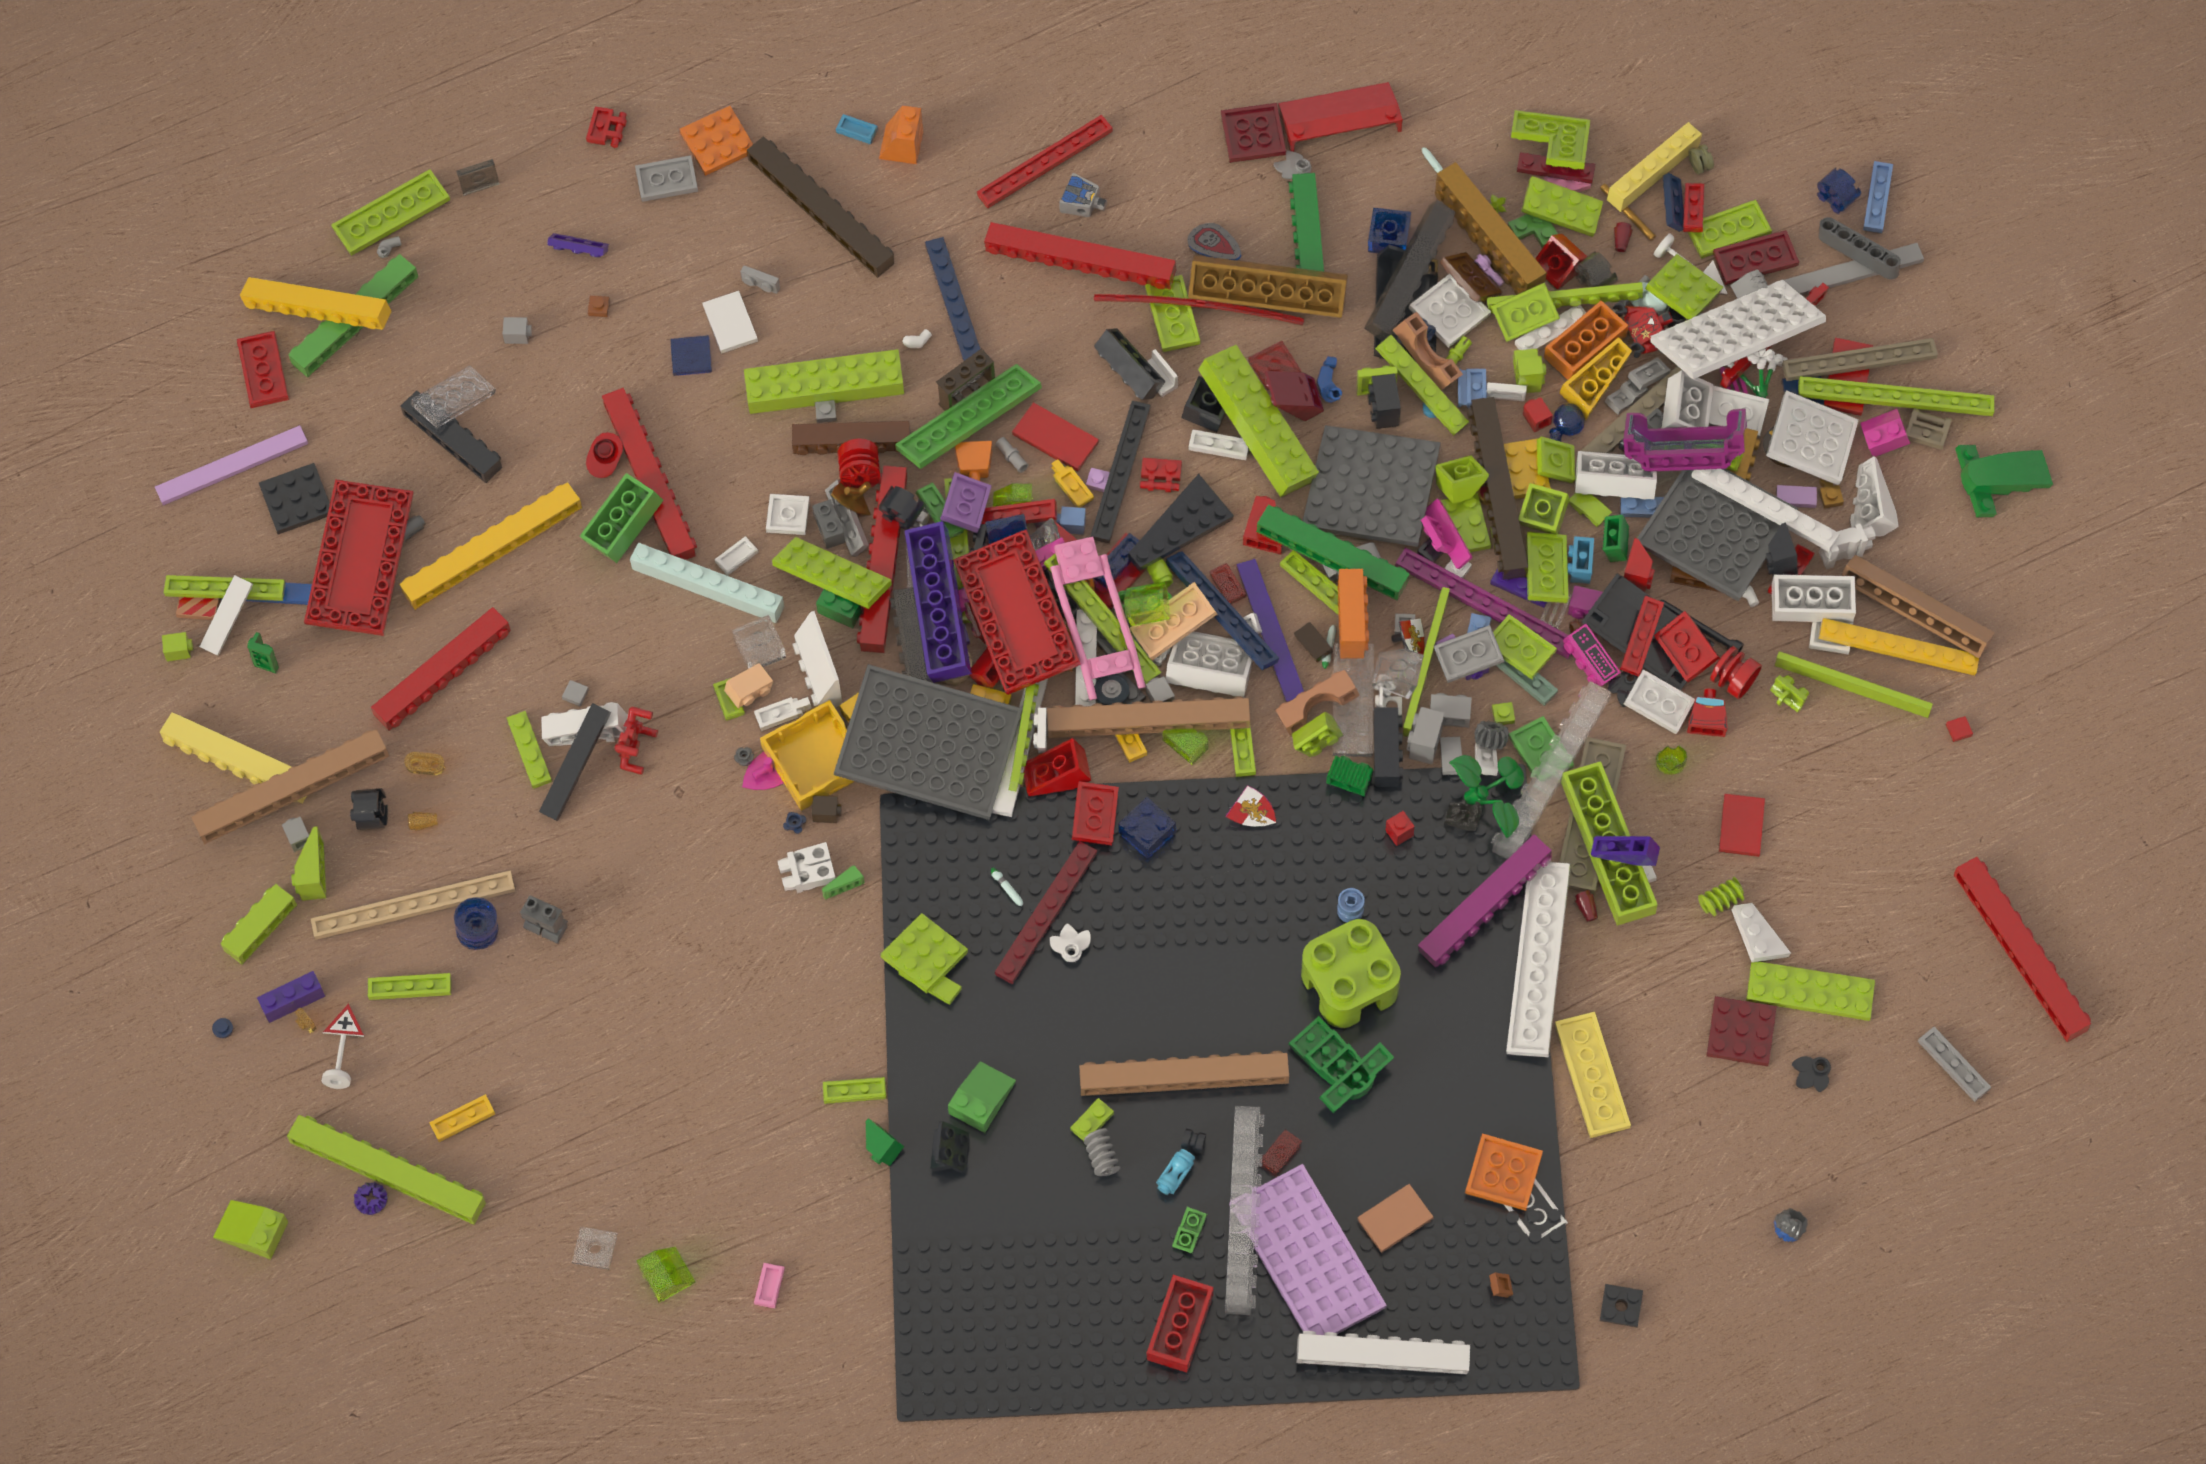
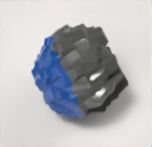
M1792 1208L1783 1210L1775 1216V1232L1779 1238H1783V1241H1797L1806 1232L1808 1220L1800 1211Z

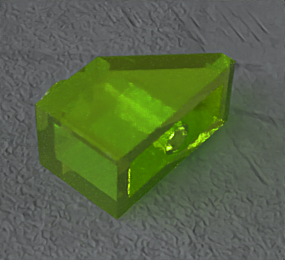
M1012 483L993 492V507L1033 501L1032 484Z
M1166 729L1162 732V740L1191 765L1208 750V738L1204 733H1198L1195 729Z

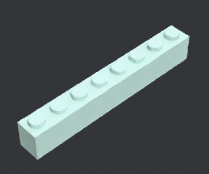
M641 543L637 544L630 558L632 570L777 623L784 609L783 597Z

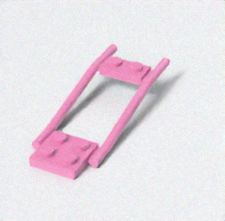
M1093 537L1055 545L1054 550L1058 565L1050 568L1074 647L1081 663L1080 666L1089 701L1097 699L1092 679L1130 670L1134 671L1138 689L1145 688L1146 685L1136 647L1113 580L1107 554L1098 556ZM1104 576L1128 650L1087 660L1063 585Z

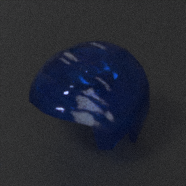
M1565 403L1555 410L1553 423L1560 433L1573 436L1579 434L1584 428L1585 417L1578 406L1572 403Z

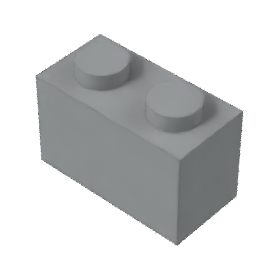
M1444 693L1431 694L1430 709L1444 712L1443 726L1469 728L1472 697L1465 695L1448 696Z

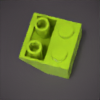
M1323 712L1292 733L1295 750L1309 757L1319 755L1323 748L1338 742V738L1343 736L1333 716L1327 712Z

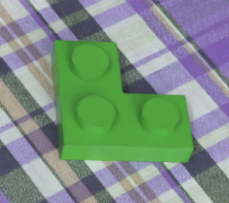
M1529 214L1508 222L1509 228L1519 240L1534 234L1542 248L1552 235L1558 234L1551 222Z

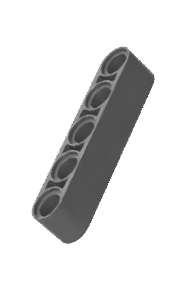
M1826 217L1820 221L1819 239L1823 243L1886 279L1892 280L1899 276L1901 259L1898 255L1833 218Z

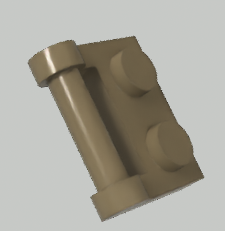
M1914 408L1906 431L1909 440L1942 450L1952 419L1933 416ZM1917 419H1920V420H1923V421H1926V422H1930V423H1933V424H1936V425L1943 426V428H1940V427H1937V426H1933V425H1930V424H1926V423H1923V422H1920V421H1916V420H1917Z

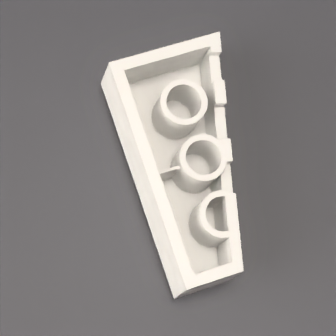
M610 702L600 706L610 711L611 714L599 739H606V742H615V738H619L620 733H624L627 728L623 725L628 718V714L618 703ZM590 706L586 709H571L565 713H550L548 716L541 717L542 739L549 746L572 745Z

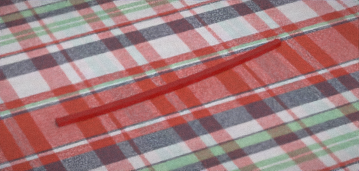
M1094 294V302H1143L1184 305L1244 313L1303 325L1304 323L1303 318L1212 301L1146 295Z

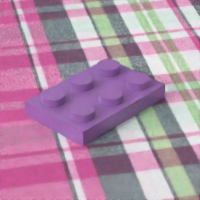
M955 472L940 520L977 533L985 511L991 485Z

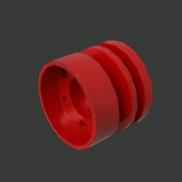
M860 438L844 442L837 452L841 484L845 487L859 488L865 482H869L871 488L874 487L881 478L877 446L867 439Z
M1732 646L1717 661L1710 676V681L1713 683L1719 681L1718 686L1721 688L1729 682L1727 692L1739 700L1755 682L1762 669V665L1752 658L1742 663L1745 653L1742 651L1738 653V649Z

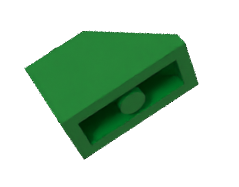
M868 1118L866 1120V1150L872 1154L870 1158L881 1165L883 1162L890 1166L905 1146L878 1123Z

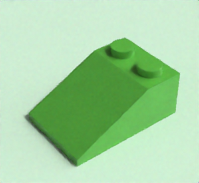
M980 1061L960 1085L948 1104L949 1114L985 1133L1016 1083V1080Z

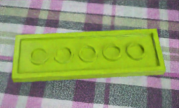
M431 169L331 224V226L352 256L450 201V197Z
M797 537L772 559L774 567L867 609L892 585L891 579Z
M1751 962L1746 1001L1870 1021L1875 980L1771 963Z

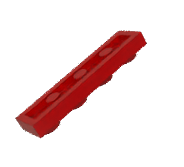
M1055 499L988 507L985 508L981 524H986L987 529L1057 520V502Z
M1648 596L1644 597L1620 670L1639 677L1664 602Z

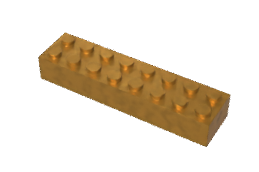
M1455 162L1438 172L1435 188L1436 198L1445 204L1448 213L1457 219L1460 228L1467 231L1470 240L1479 246L1482 255H1486L1490 259L1492 267L1502 274L1504 282L1511 285L1515 295L1544 283L1546 271L1459 165Z
M1194 255L1188 298L1342 318L1348 275Z

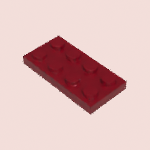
M1787 230L1713 249V255L1725 285L1732 284L1747 273L1759 270L1763 275L1799 266V260Z

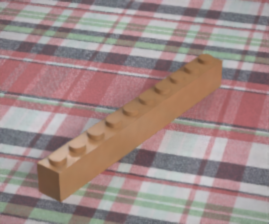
M1241 696L1232 699L1217 697L1212 700L1197 698L1192 701L1177 699L1172 702L1158 700L1152 703L1138 701L1132 704L1113 703L1112 705L1093 704L1092 706L1073 705L1064 708L1062 706L1047 708L1049 738L1250 728L1249 698Z
M377 729L364 732L362 736L347 740L337 748L328 749L324 754L312 757L299 766H293L288 771L276 774L263 783H257L249 790L238 792L230 799L219 801L209 809L200 810L191 818L205 845L389 757V754Z
M1273 1051L1270 1054L1254 1052L1243 1056L1235 1053L1226 1057L1210 1055L1208 1058L1190 1056L1187 1059H1179L1177 1057H1170L1167 1060L1159 1061L1152 1058L1143 1062H1137V1060H1127L1125 1063L1107 1061L1104 1064L1087 1062L1079 1065L1081 1096L1289 1083L1287 1053L1281 1051Z

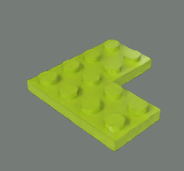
M1515 110L1511 138L1549 143L1546 165L1584 169L1590 120Z

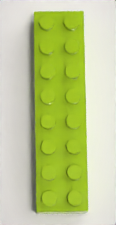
M1234 345L1205 358L1198 369L1279 496L1283 497L1312 483V479L1316 478L1319 471L1278 408L1272 404L1271 397L1238 346Z
M899 349L744 369L750 414L815 406V402L834 400L835 403L904 394Z
M1601 761L1563 772L1561 779L1562 787L1616 925L1656 914L1658 904L1643 866L1591 856L1595 836H1630Z

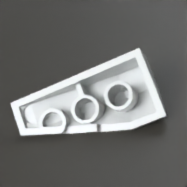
M1873 456L1858 467L1856 480L1858 491L1857 497L1853 499L1855 511L1854 514H1851L1850 521L1851 528L1861 523L1862 528L1872 526L1876 536H1884L1899 526L1897 513L1878 460Z

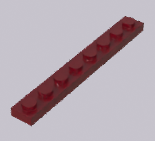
M1079 841L995 971L996 976L1011 984L1015 982L1097 855V850Z

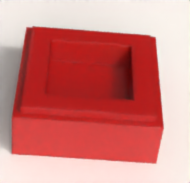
M1966 716L1946 722V727L1953 742L1972 737L1973 732Z

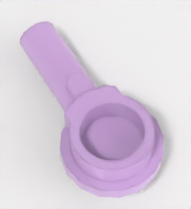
M1478 254L1474 262L1499 287L1502 286L1505 282L1490 267V264H1492L1490 259L1486 255Z

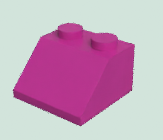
M1898 409L1861 422L1863 434L1872 456L1877 457L1910 444Z

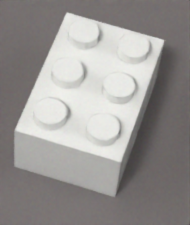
M1682 370L1668 378L1662 428L1708 427L1713 384L1698 377L1692 379Z

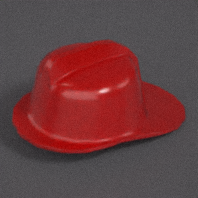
M606 432L601 433L594 439L586 458L587 470L594 477H608L616 469L623 451L622 441L617 435Z

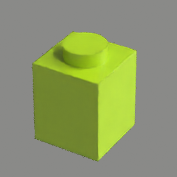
M186 632L162 635L163 654L167 661L191 658L190 651L193 650V641L188 638Z

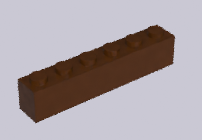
M910 422L792 424L793 454L807 455L817 453L825 455L827 453H837L839 447L844 442L858 438L873 442L878 448V453L886 451L899 452L896 450L895 444L910 435Z

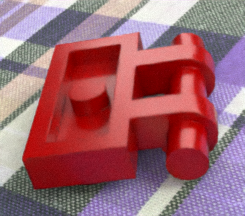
M595 106L586 141L588 143L605 145L607 139H611V147L617 148L619 142L622 141V130L626 127L627 114L620 112L619 116L616 117L614 116L613 109ZM611 125L616 126L615 131H610Z
M1143 458L1141 479H1148V481H1140V489H1148V491L1165 490L1168 493L1179 491L1180 484L1172 483V481H1180L1182 460ZM1155 480H1166V482H1155Z

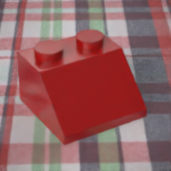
M1556 234L1549 238L1535 259L1546 271V279L1558 290L1581 271L1589 257L1565 235Z
M1634 538L1624 578L1646 592V589L1650 590L1655 569H1651L1653 561L1637 538Z

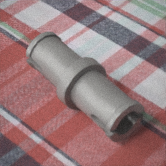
M1002 437L996 442L995 446L999 448L1005 455V459L1011 462L1018 472L1022 473L1028 468L1029 464L1025 462L1019 455L1017 448H1013L1006 438Z

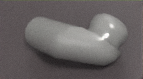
M399 236L383 240L377 249L378 256L385 258L393 247L400 246Z

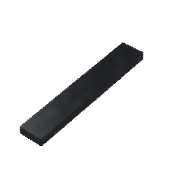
M594 703L591 704L539 810L540 813L556 821L559 820L611 714L610 711Z

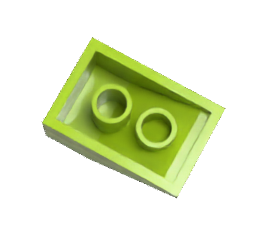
M318 827L312 828L294 866L295 874L291 875L292 885L295 886L296 894L300 895L302 901L326 898L324 841Z
M230 1200L213 1238L271 1260L288 1224V1220L284 1214L269 1208Z

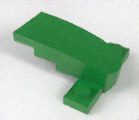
M1958 445L1955 448L1962 469L1961 481L1965 491L1971 498L1976 518L1994 517L1997 514L1991 494L2009 495L2012 491L2029 492L2032 488H2050L2053 485L2042 450L2008 452L1979 458L1976 445Z
M1319 1016L1288 1044L1315 1072L1332 1085L1319 1098L1333 1113L1349 1099L1355 1100L1366 1095L1372 1088L1376 1074L1394 1059V1056L1381 1042L1361 1059L1349 1043L1346 1044L1335 1030L1332 1031Z

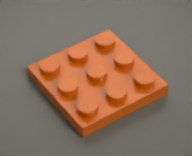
M731 106L725 107L679 129L680 134L705 176L747 157V149L753 145Z
M1482 1133L1465 1194L1526 1211L1543 1151Z

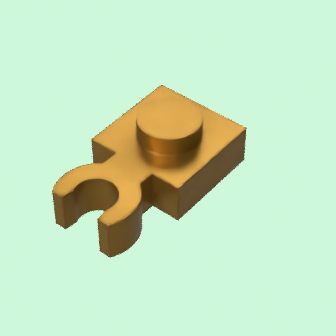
M1819 478V484L1823 487L1819 490L1823 508L1843 506L1844 500L1840 486L1833 485L1834 483Z

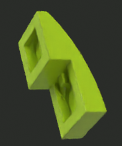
M1575 493L1569 500V504L1580 515L1584 514L1596 527L1605 520L1606 516L1612 513L1592 494Z

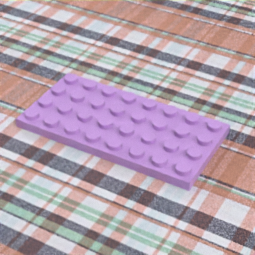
M1303 1164L1229 1202V1206L1303 1331H1314L1316 1335H1324L1326 1332L1338 1334L1386 1308V1303Z

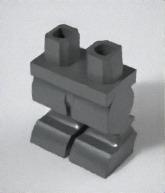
M530 895L520 911L522 918L525 919L523 928L537 935H540L542 932V937L557 944L559 943L567 929L568 922L563 919V911Z

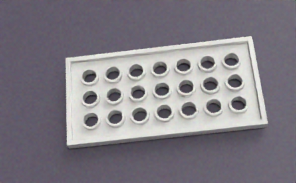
M1780 280L1767 286L1768 288H1761L1758 291L1744 295L1741 298L1709 310L1664 331H1660L1651 336V343L1692 379H1695L1826 322V315L1784 280Z

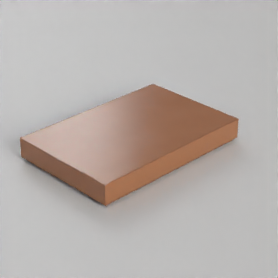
M1408 1184L1357 1217V1220L1382 1253L1433 1220V1215L1411 1185Z

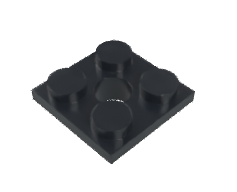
M1605 1284L1600 1321L1638 1328L1643 1290ZM1623 1302L1626 1304L1627 1309L1619 1311L1616 1309L1615 1304Z

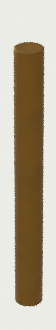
M1605 183L1600 189L1608 197L1609 187ZM1628 206L1622 210L1650 241L1656 238V235Z

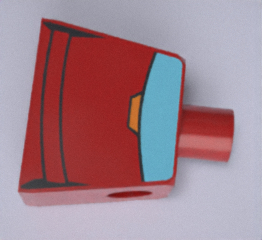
M1705 689L1704 697H1696L1687 733L1725 737L1727 732L1725 701L1716 698V690Z

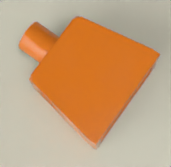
M992 441L961 442L955 446L956 459L961 475L980 482L981 478L989 477L993 453Z

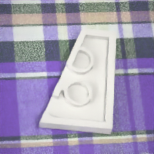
M1753 903L1733 906L1731 910L1751 962L1790 956L1791 952Z

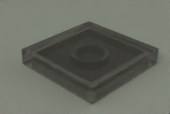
M493 159L456 171L463 196L500 184Z

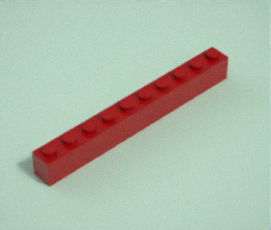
M990 222L984 240L985 249L991 254L1007 255L1010 258H1021L1029 262L1044 263L1048 266L1055 265L1066 270H1079L1086 274H1098L1105 278L1112 277L1120 281L1136 282L1139 285L1149 284L1158 289L1171 290L1177 271L1176 260Z
M623 387L602 395L604 407L617 436L622 441L623 450L636 479L663 499V502L652 516L669 554L684 560L696 557L695 549L697 544L694 537L690 538L688 535L690 529L687 521L683 522L681 516H683L682 510L673 501L676 500L675 494L666 485L669 484L665 472L661 473L659 469L662 466L658 456L654 458L652 453L655 452L651 441L647 442L645 437L648 436L644 425L640 426L639 424L641 418L638 410H633L631 406L634 402L630 393L626 394Z
M883 466V472L878 483L881 484L880 490L876 491L878 508H874L873 514L876 524L872 525L871 537H874L873 543L869 544L871 561L867 560L866 568L891 579L892 585L869 609L862 606L864 614H860L859 626H862L861 632L857 633V644H860L861 651L885 653L901 527L899 522L895 520L892 522L885 520L882 517L883 513L879 510V505L891 486L893 488L898 486L906 490L907 467Z
M1975 857L1956 867L1954 877L2066 1042L2087 1032L2091 1026L2089 1015L2082 1011L2076 996L2071 995L2066 981L2058 976L2055 965L2048 961L2040 944L2037 945L2031 930L2024 926L2020 914L2013 910L2006 894L2003 895L1997 880L1988 873L1986 864L1980 861L1978 857Z

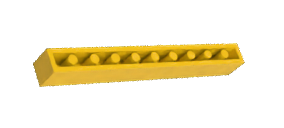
M568 482L558 485L549 494L540 496L537 501L522 507L516 514L507 516L501 523L489 527L483 534L474 536L468 543L456 547L450 554L441 556L435 563L425 566L417 574L405 578L400 583L402 593L414 610L582 509L579 497Z

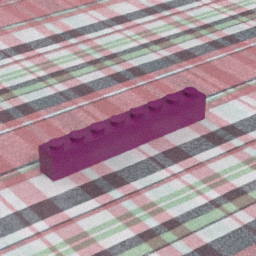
M1533 834L1418 944V951L1435 967L1439 964H1445L1449 960L1450 954L1454 950L1458 951L1464 945V940L1467 937H1473L1483 922H1489L1494 916L1493 913L1498 908L1502 909L1508 903L1507 899L1512 894L1517 895L1527 880L1530 882L1537 875V870L1541 867H1546L1551 862L1552 850Z

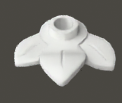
M1066 924L1061 930L1060 937H1050L1051 948L1055 952L1060 953L1065 961L1076 962L1080 959L1082 951L1089 947L1090 932L1085 930L1077 934L1072 926ZM1069 951H1074L1075 954H1074V955H1069L1068 952H1069Z

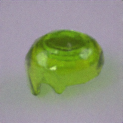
M1666 746L1655 757L1658 770L1668 775L1682 772L1687 763L1686 750L1681 746L1676 748Z

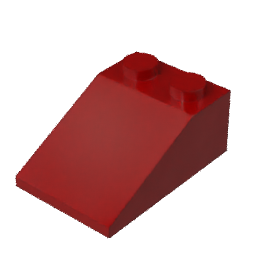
M1071 738L1026 761L1024 779L1027 794L1029 796L1071 790L1077 788L1079 781H1091L1085 749L1074 738Z

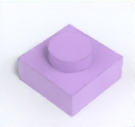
M1091 468L1086 482L1088 489L1104 492L1110 472Z

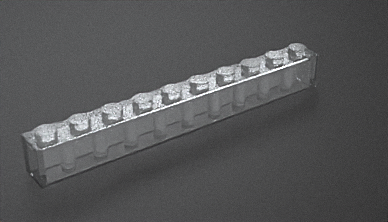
M1591 681L1587 687H1582L1578 694L1580 699L1577 703L1573 702L1569 709L1570 716L1568 719L1564 718L1559 726V729H1561L1558 735L1554 734L1549 744L1551 748L1549 751L1545 750L1540 758L1541 765L1539 768L1535 767L1530 775L1532 780L1529 784L1525 783L1520 793L1522 797L1520 800L1516 799L1512 805L1519 816L1517 829L1507 839L1502 830L1500 833L1496 832L1491 841L1493 852L1508 859L1527 841L1559 787L1562 773L1569 770L1608 704L1611 696L1610 691Z
M1235 1106L1225 1314L1251 1315V1308H1255L1256 1295H1252V1288H1256L1257 1275H1253V1267H1257L1258 1255L1253 1254L1254 1247H1258L1259 1234H1254L1255 1227H1259L1260 1214H1255L1256 1207H1260V1194H1256L1257 1187H1261V1174H1257V1168L1262 1167V1154H1258V1147H1263V1134H1259V1127H1264V1114H1260V1107Z

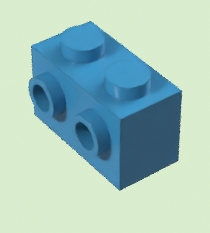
M1574 536L1573 545H1569L1568 557H1572V562L1568 563V575H1571L1570 582L1590 584L1594 538Z

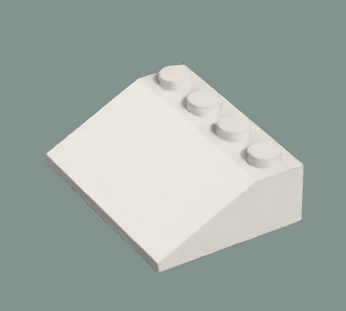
M812 611L795 633V643L792 645L795 654H800L801 660L798 662L801 671H806L807 677L804 679L807 688H812L813 694L811 699L813 705L819 706L830 700L834 707H838L842 704L839 679L815 611Z
M1193 631L1173 646L1167 665L1166 681L1174 685L1208 690L1235 697H1244L1253 660L1234 639Z

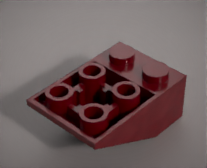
M1265 372L1266 385L1270 389L1272 395L1271 402L1275 407L1305 422L1324 412L1316 382L1312 376L1304 372Z

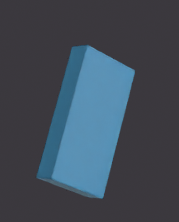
M844 114L836 127V133L868 144L872 143L878 131L877 125Z

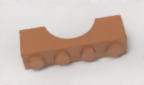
M1415 312L1395 327L1393 331L1421 369L1442 391L1463 374L1452 359H1444L1431 349L1427 341L1428 326L1420 315Z
M1344 669L1341 672H1335L1324 682H1318L1312 689L1301 692L1293 700L1282 703L1275 711L1289 735L1292 736V733L1307 724L1310 710L1318 703L1334 701L1343 706L1360 695Z

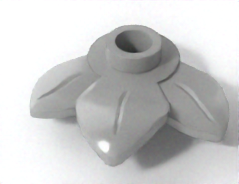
M1293 151L1286 152L1285 161L1274 162L1275 169L1282 173V178L1292 179V174L1310 173L1312 169L1307 159Z

